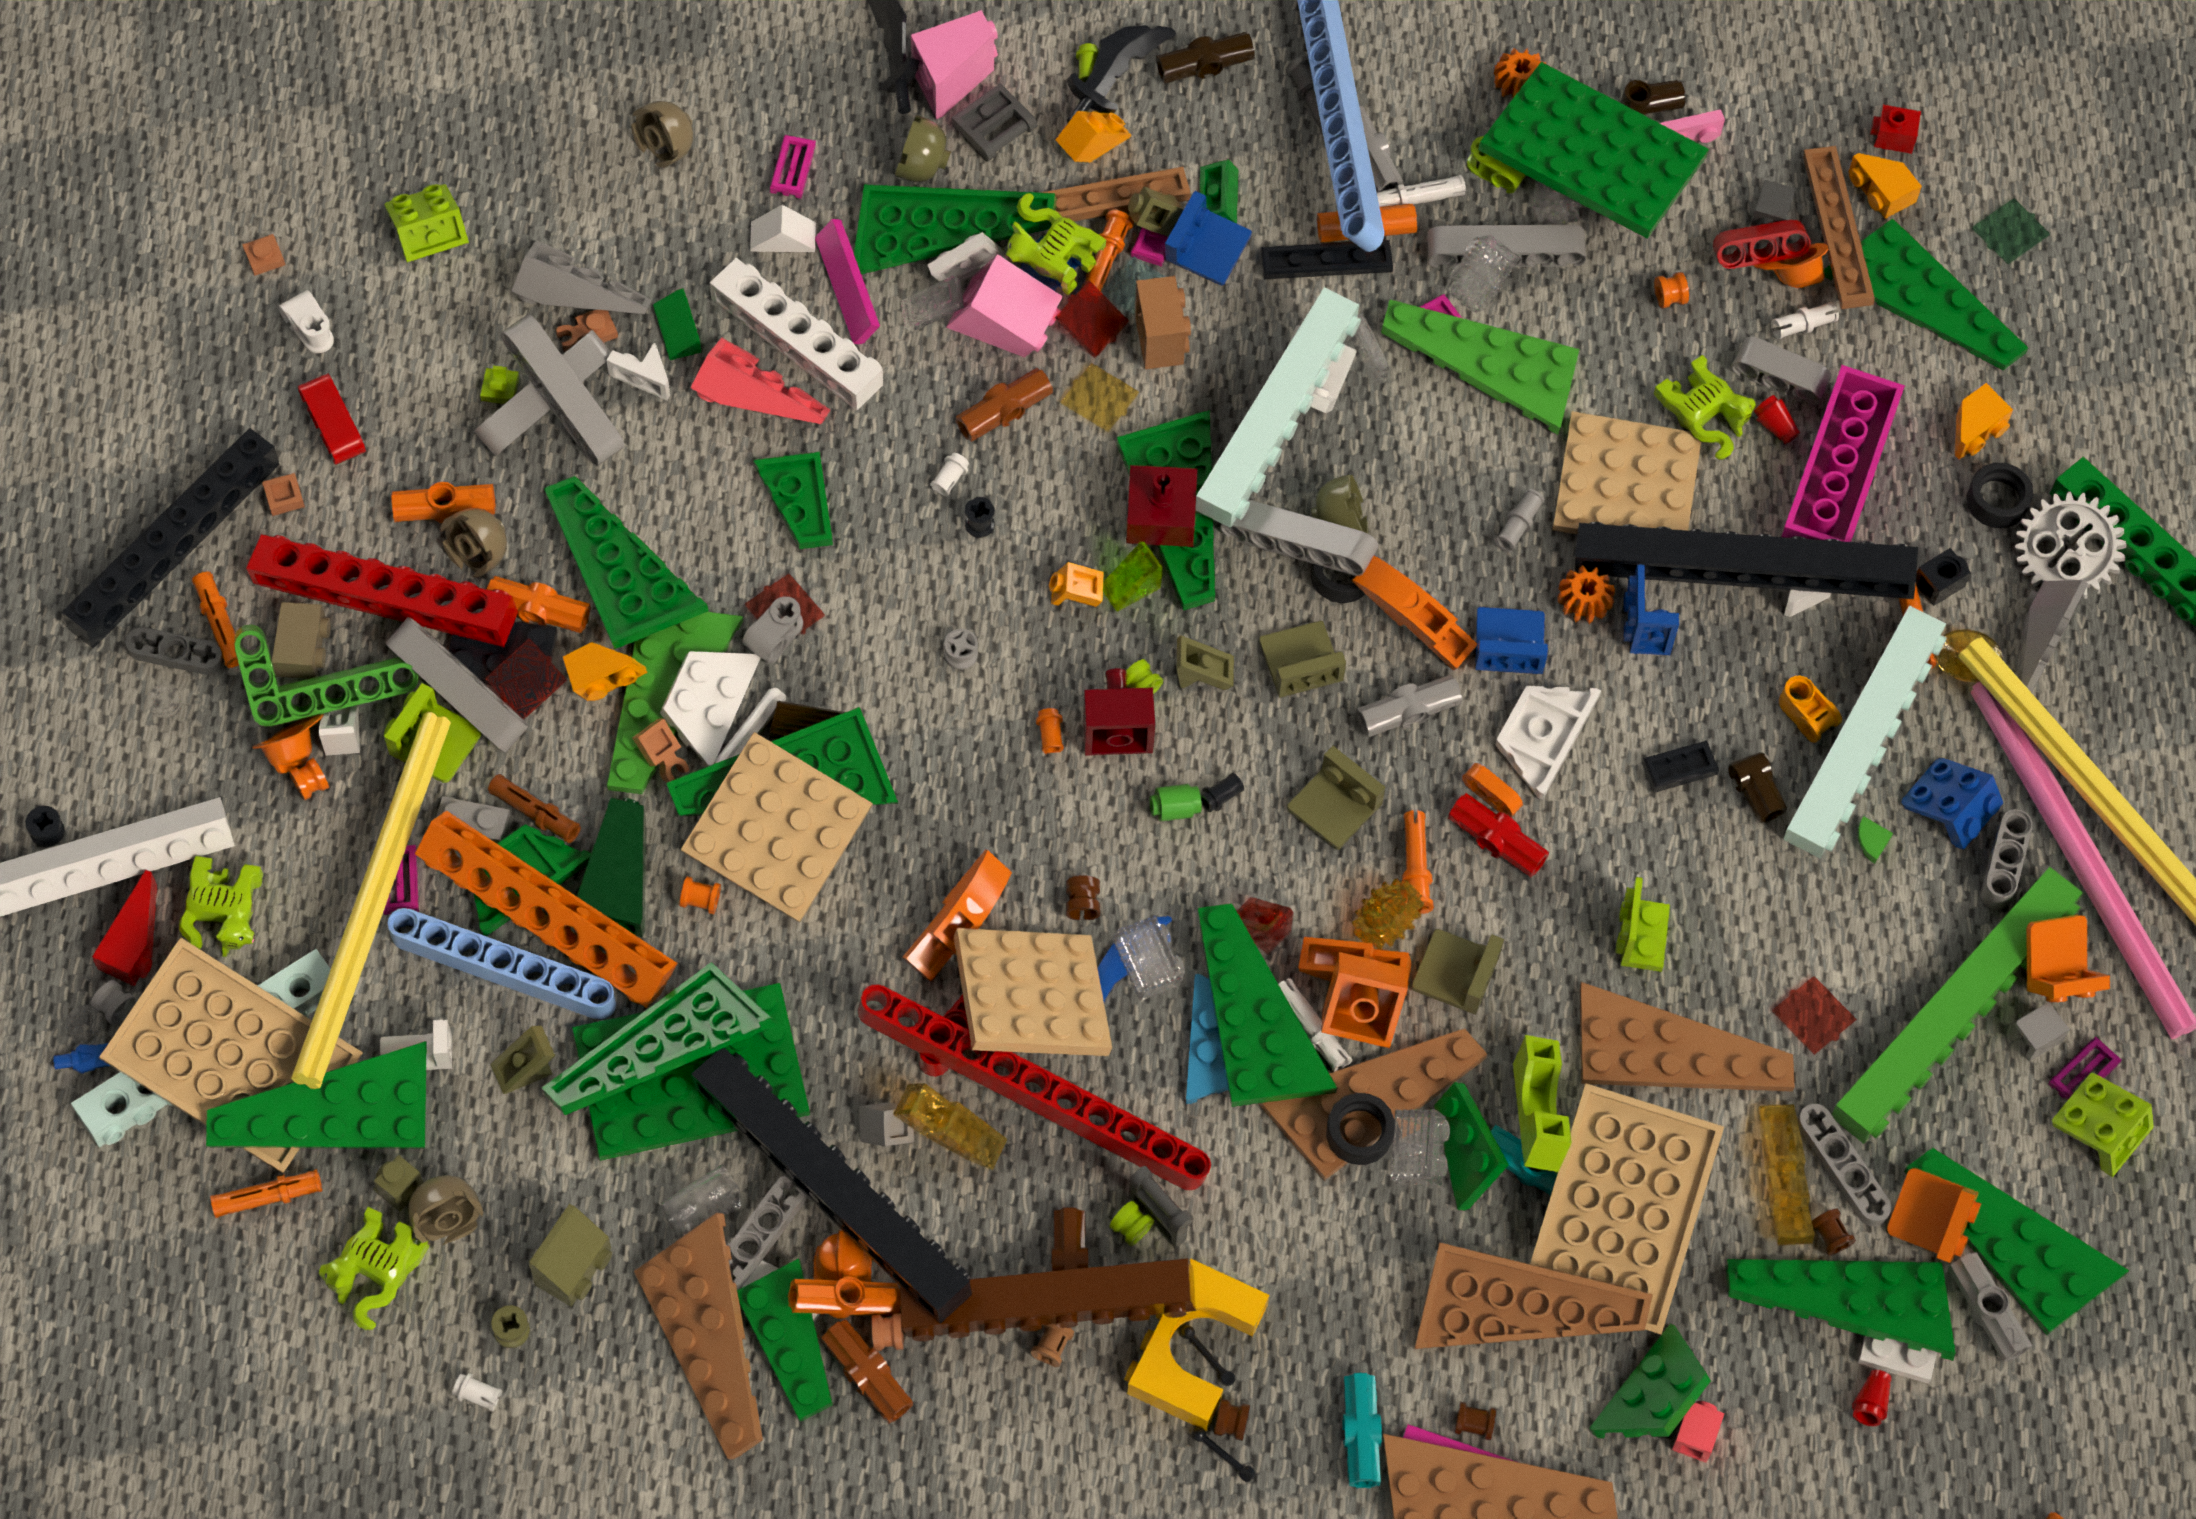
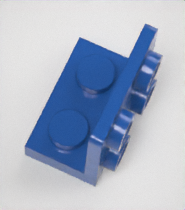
M1194 191L1165 242V257L1167 261L1223 286L1250 240L1252 231L1210 212L1206 206V195Z
M1637 564L1635 575L1628 578V592H1624L1623 611L1628 612V621L1624 623V642H1630V653L1670 655L1679 628V613H1669L1662 609L1651 612L1645 611L1644 565Z
M1479 607L1477 609L1476 643L1478 645L1476 646L1475 670L1543 674L1548 652V644H1544L1545 613L1533 610Z

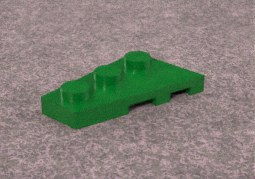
M820 452L754 460V467L799 549L833 545Z
M1454 1082L1435 1103L1434 1108L1457 1210L1465 1211L1473 1206L1509 1164L1465 1084Z

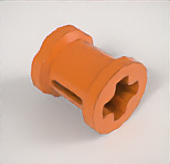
M687 876L681 891L680 907L686 908L687 905L708 909L710 914H715L720 898L721 884L715 883L712 886L694 882L692 877Z

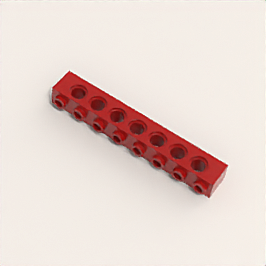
M261 534L246 567L253 584L404 622L407 617H410L422 627L502 647L505 646L518 614L513 597L500 589L490 591L479 588L477 585L467 581L458 583L447 580L438 574L425 575L417 573L406 566H399L397 568L385 565L374 558L364 560L353 557L345 551L338 550L332 552L324 550L313 543L300 544L291 542L288 538L280 535L271 537ZM321 570H325V571H324L323 573H321V574H316L317 572H319V571H321ZM357 577L354 581L347 582L349 579ZM388 585L385 589L378 590L380 587ZM415 593H420V594L417 595L416 597H410L411 595H413V594H415ZM445 601H451L447 605H441ZM480 608L483 609L482 611H480V612H478V613H472V612L475 611L476 609H480Z

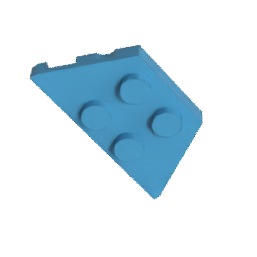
M1195 974L1186 1104H1192L1197 1102V1099L1228 1090L1209 979L1201 974Z

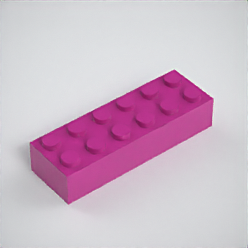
M1841 365L1781 537L1801 536L1813 540L1837 539L1841 542L1852 541L1905 385Z

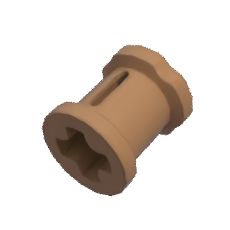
M1056 1324L1044 1325L1045 1331L1038 1345L1033 1346L1030 1353L1039 1361L1053 1367H1059L1062 1362L1060 1356L1067 1341L1072 1340L1074 1331L1071 1328L1057 1327Z

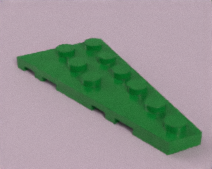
M1893 218L1861 241L1875 297L1874 301L1877 302V305L1921 328L1925 327L1939 334L1938 337L1947 342L1952 341L1966 348L1970 354L2001 370H2005L2026 354L2028 347ZM1829 265L1824 269L1825 278L1832 281L1833 275Z
M1210 410L1117 437L1116 444L1129 477L1130 465L1197 469V496L1212 471ZM1196 510L1193 547L1157 545L1183 611L1215 601L1213 519Z
M860 707L771 741L773 744L870 801L873 805L898 804ZM740 754L666 783L679 817L701 816Z
M1233 904L1198 908L1197 916L1231 1107L1336 1093L1337 1086Z
M710 962L543 1086L542 1090L545 1096L564 1115H568L772 1028L774 1024L767 1013L719 968Z
M427 1041L326 1072L319 1089H310L306 1084L299 1085L294 1082L208 1109L206 1148L425 1149Z
M1931 1148L1904 1170L1907 1174L1910 1169L1918 1168L1979 1192L1976 1202L1981 1203L1974 1224L1967 1223L1963 1233L1964 1236L1969 1237L1967 1244L1975 1253L1977 1252L1982 1262L2046 1335L2058 1328L2129 1272L2125 1267L1934 1148Z

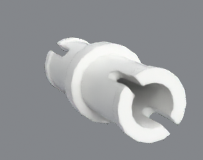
M1830 301L1810 309L1807 307L1799 308L1794 314L1773 319L1771 321V329L1784 326L1783 329L1773 331L1777 339H1782L1799 332L1804 334L1810 333L1815 327L1837 322L1839 319L1838 312L1825 314L1826 312L1836 310L1837 306L1834 302Z

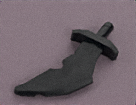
M867 0L878 28L884 29L883 43L886 52L889 53L890 76L884 83H880L879 89L896 93L898 112L900 114H907L911 111L907 84L915 78L920 63L918 59L906 58L907 15L898 0Z
M1147 25L1129 26L1100 40L1099 51L1092 72L1086 82L1080 80L1076 73L1071 74L1067 79L1072 94L1080 100L1068 117L1067 123L1077 111L1088 112L1090 108L1098 113H1115L1118 105L1105 98L1115 83V78L1118 79L1128 71L1130 59L1136 58L1141 60L1162 43L1173 38L1176 35V31L1170 27L1157 26L1155 29H1151Z

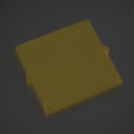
M1091 363L1082 376L1073 381V387L1062 399L1061 404L1109 432L1119 418L1127 414V408L1137 397L1139 391Z

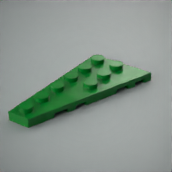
M864 184L854 256L862 275L939 256L941 253L951 251L963 244L968 237L978 235L981 232L994 242L1010 239L1014 233L1012 227L1014 222L1019 223L1028 234L1048 230L1052 226L1049 220L1039 222L1025 220L1018 213L1017 204L1023 195L1031 193L1034 196L1030 204L1032 210L1044 208L1055 210L1056 195L1055 193Z
M576 476L544 488L614 650L709 611L707 603L700 597H697L681 578H677L667 568L666 564L635 533H631L614 513L611 514L601 504L600 499Z
M1727 1259L1726 1279L1728 1297L1769 1309L1775 1306L1795 1311V1316L1804 1319H1808L1809 1316L1829 1321L1828 1325L1881 1341L1887 1338L1907 1343V1348L1921 1352V1349L1925 1348L1941 1353V1358L1954 1360L1956 1352L1942 1262Z

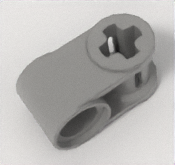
M786 596L776 599L765 613L749 627L743 637L742 644L769 664L774 663L803 629V619L800 615L799 603L794 598Z

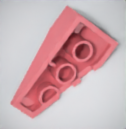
M721 338L707 354L690 387L697 391V395L707 402H717L722 405L822 424L830 412L829 408L802 389L797 387L786 388L781 374L775 370L771 372L762 371L755 366L759 361L758 358L724 338Z

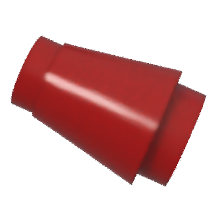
M1775 395L1767 398L1754 410L1758 417L1756 420L1780 441L1782 440L1785 445L1801 433L1783 400H1778Z
M1877 1369L1872 1370L1853 1401V1417L1861 1424L1879 1426L1882 1420L1887 1418L1890 1383L1892 1380L1887 1372Z

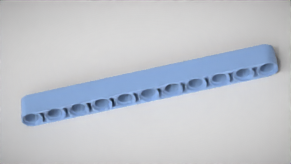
M1297 0L1343 235L1366 252L1376 250L1383 242L1384 228L1338 0Z

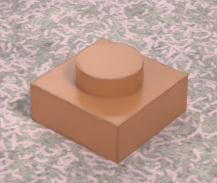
M274 234L242 244L254 276L285 265Z
M295 473L262 482L272 516L305 507Z

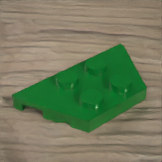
M526 824L497 843L559 885L586 867L591 857L589 851L584 849L582 852L565 845L563 840L554 836H545L540 830ZM483 869L485 874L490 877L489 873ZM512 888L513 892L519 897L518 892ZM474 894L482 935L487 937L511 920L510 917L498 909L487 906L480 897Z
M1669 1324L1589 1429L1595 1437L1601 1439L1605 1438L1606 1433L1622 1432L1625 1438L1640 1437L1642 1435H1650L1652 1437L1669 1436L1711 1382L1709 1376L1675 1325Z

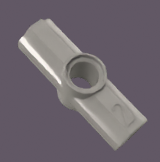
M1359 106L1376 192L1393 189L1396 185L1402 184L1403 180L1390 158L1391 153L1388 141L1382 132L1377 133L1364 107Z
M1451 675L1418 687L1414 683L1403 685L1395 689L1389 697L1357 708L1359 723L1367 737L1401 725L1406 729L1410 728V724L1415 722L1422 724L1430 715L1462 704L1460 687L1456 679Z
M1977 1252L1969 1253L1952 1263L1948 1270L1971 1307L1972 1319L1983 1327L2002 1361H2011L2030 1350L2032 1344L2009 1307L2010 1300L2008 1294L1996 1286ZM1982 1302L1993 1303L1998 1312L1992 1313L1987 1311L1983 1307Z

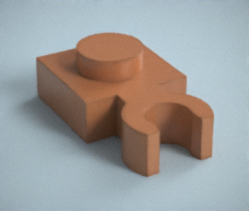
M593 310L575 317L576 326L562 325L556 329L558 338L566 335L572 337L570 340L562 343L564 352L568 351L591 330L603 342L618 338L616 327L609 312L606 310Z
M664 718L655 720L632 737L649 766L660 764L659 773L666 783L675 780L671 773L673 765L681 773L689 771L686 761L676 757L674 753L681 748V745Z

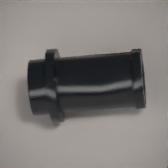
M1231 773L1214 786L1204 787L1200 794L1203 807L1208 812L1221 810L1222 804L1244 791L1241 779L1235 773Z

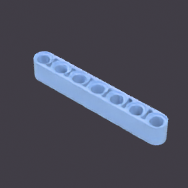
M397 909L388 918L387 924L392 942L402 950L593 1019H606L615 1011L616 1001L613 986L603 978L411 909ZM406 925L413 927L408 933L397 932ZM436 937L445 938L444 942L439 945L430 944L431 940ZM467 949L478 950L475 955L470 957L462 955ZM502 960L510 962L505 968L494 967L497 962ZM532 972L542 973V976L537 980H528L526 978ZM569 983L575 985V987L568 992H561L560 990H558L564 984ZM598 995L607 997V1000L600 1004L591 1002Z

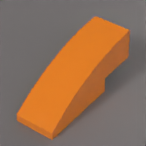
M1304 937L1298 966L1300 972L1331 981L1339 952L1406 967L1408 968L1409 984L1412 963L1408 952L1374 949L1373 943Z

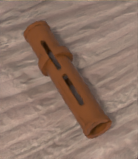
M502 774L496 775L491 780L488 786L489 793L534 820L538 828L541 830L548 829L567 843H571L577 838L581 829L580 824L561 814L557 806L552 803H544L528 791L506 779Z

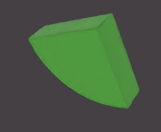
M1864 816L1857 831L1864 855L1875 864L1892 838L1893 833Z

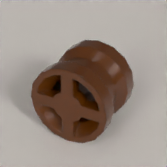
M1222 1399L1214 1435L1222 1436L1226 1433L1233 1435L1236 1440L1243 1441L1250 1405L1243 1403L1240 1406L1232 1405L1229 1400Z

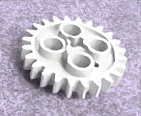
M2071 492L2067 493L2066 501H2061L2059 496L2054 494V504L2049 505L2042 499L2041 505L2043 510L2039 512L2031 508L2030 514L2033 520H2021L2022 525L2027 531H2017V538L2024 542L2016 544L2015 550L2025 554L2018 557L2017 562L2018 565L2028 564L2022 573L2023 576L2034 574L2031 581L2033 587L2044 581L2083 580L2087 582L2088 585L2083 594L2084 599L2088 597V588L2092 587L2095 592L2100 593L2099 582L2103 581L2110 585L2112 581L2108 573H2120V568L2114 562L2125 560V555L2117 550L2126 548V541L2116 538L2124 534V528H2113L2119 522V517L2117 515L2107 517L2110 512L2109 505L2099 510V499L2097 497L2088 504L2086 503L2085 493L2080 495L2078 501L2073 500ZM2066 517H2075L2080 521L2079 525L2072 530H2067L2061 526V522ZM2087 525L2093 526L2091 530L2078 539ZM2091 539H2099L2104 543V547L2098 552H2090L2086 549L2085 545ZM2045 540L2052 541L2056 545L2055 549L2048 554L2039 552L2037 546ZM2077 540V550L2068 549L2064 553V543L2067 541L2072 544ZM2064 553L2053 568L2048 566L2050 562H2053ZM2072 562L2080 566V571L2074 576H2067L2062 572L2063 566L2067 563Z

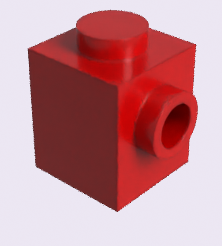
M1883 104L1880 116H1874L1871 124L1870 135L1876 136L1874 147L1912 154L1918 136L1921 111Z

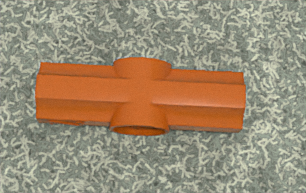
M1413 204L1380 207L1384 236L1417 232V214ZM1338 211L1317 213V232L1321 243L1349 240L1342 233Z
M438 482L429 489L393 491L391 495L394 522L434 519L439 523H443L444 519L467 508L484 509L492 515L496 511L493 484L454 487L448 482ZM441 501H450L446 505H438Z
M495 576L488 584L487 590L500 589L513 597L518 610L517 615L526 623L533 621L538 623V625L545 626L547 623L578 633H582L586 628L591 611L589 603L558 595L552 587L538 582H533L528 586Z
M852 1276L843 1277L839 1281L793 1279L788 1293V1303L792 1313L829 1314L837 1319H845L850 1315L872 1316L880 1314L881 1316H892L894 1313H900L901 1300L898 1283L862 1282ZM840 1292L846 1294L851 1303L845 1302L841 1298Z

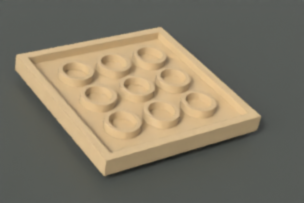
M1572 411L1552 530L1578 534L1579 523L1600 522L1605 525L1622 526L1632 524L1645 528L1668 527L1673 530L1688 531L1701 441L1696 439L1690 431Z
M754 732L684 843L681 851L800 923L870 811L873 803Z
M957 928L954 934V943L972 1050L1109 1056L1112 1050V1043L1091 935Z

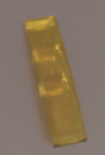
M1794 1104L1759 1106V1124L1769 1203L1777 1245L1813 1244L1814 1231L1808 1207L1810 1195L1804 1171L1806 1159Z

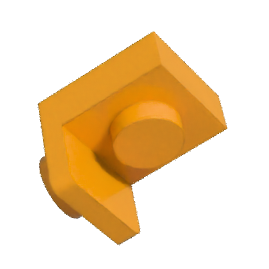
M1067 562L1051 576L1049 582V590L1052 592L1051 604L1059 606L1065 599L1097 607L1103 600L1104 572Z

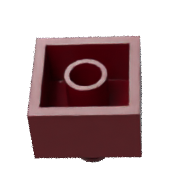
M1130 465L1126 543L1193 547L1197 469Z
M1114 668L1105 672L1107 689L1084 690L1083 729L1085 756L1153 753L1155 736L1153 687L1127 688V671L1121 668Z

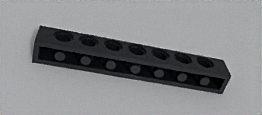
M249 428L62 611L68 629L92 648L101 642L280 465L275 446Z

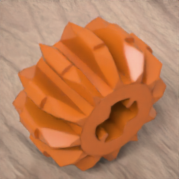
M1513 48L1510 55L1502 54L1500 61L1497 62L1494 68L1495 88H1502V97L1510 93L1513 94L1512 98L1515 97L1537 66L1542 62L1540 61L1539 53L1530 55L1528 48L1523 53H1519Z
M1583 565L1579 568L1578 573L1570 569L1566 579L1560 581L1558 588L1560 593L1557 600L1558 604L1564 605V615L1574 612L1575 623L1580 620L1581 616H1585L1589 624L1593 622L1594 616L1602 620L1606 616L1607 610L1612 609L1614 604L1615 588L1614 585L1608 584L1610 580L1608 574L1598 576L1597 567L1592 572H1587Z

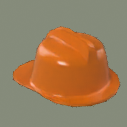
M1815 243L1810 245L1806 254L1798 258L1752 266L1764 270H1774L1778 279L1783 284L1795 288H1803L1821 283L1824 280L1822 256L1829 249L1828 245L1824 243Z
M324 714L299 719L280 730L268 740L253 746V749L261 748L269 763L280 774L287 773L294 767L299 768L306 763L312 753L309 728L322 719Z
M839 1230L838 1233L827 1237L820 1246H817L814 1255L813 1280L839 1281L843 1277L852 1276L862 1282H871L872 1258L844 1231ZM840 1292L841 1298L845 1302L851 1303L849 1297Z

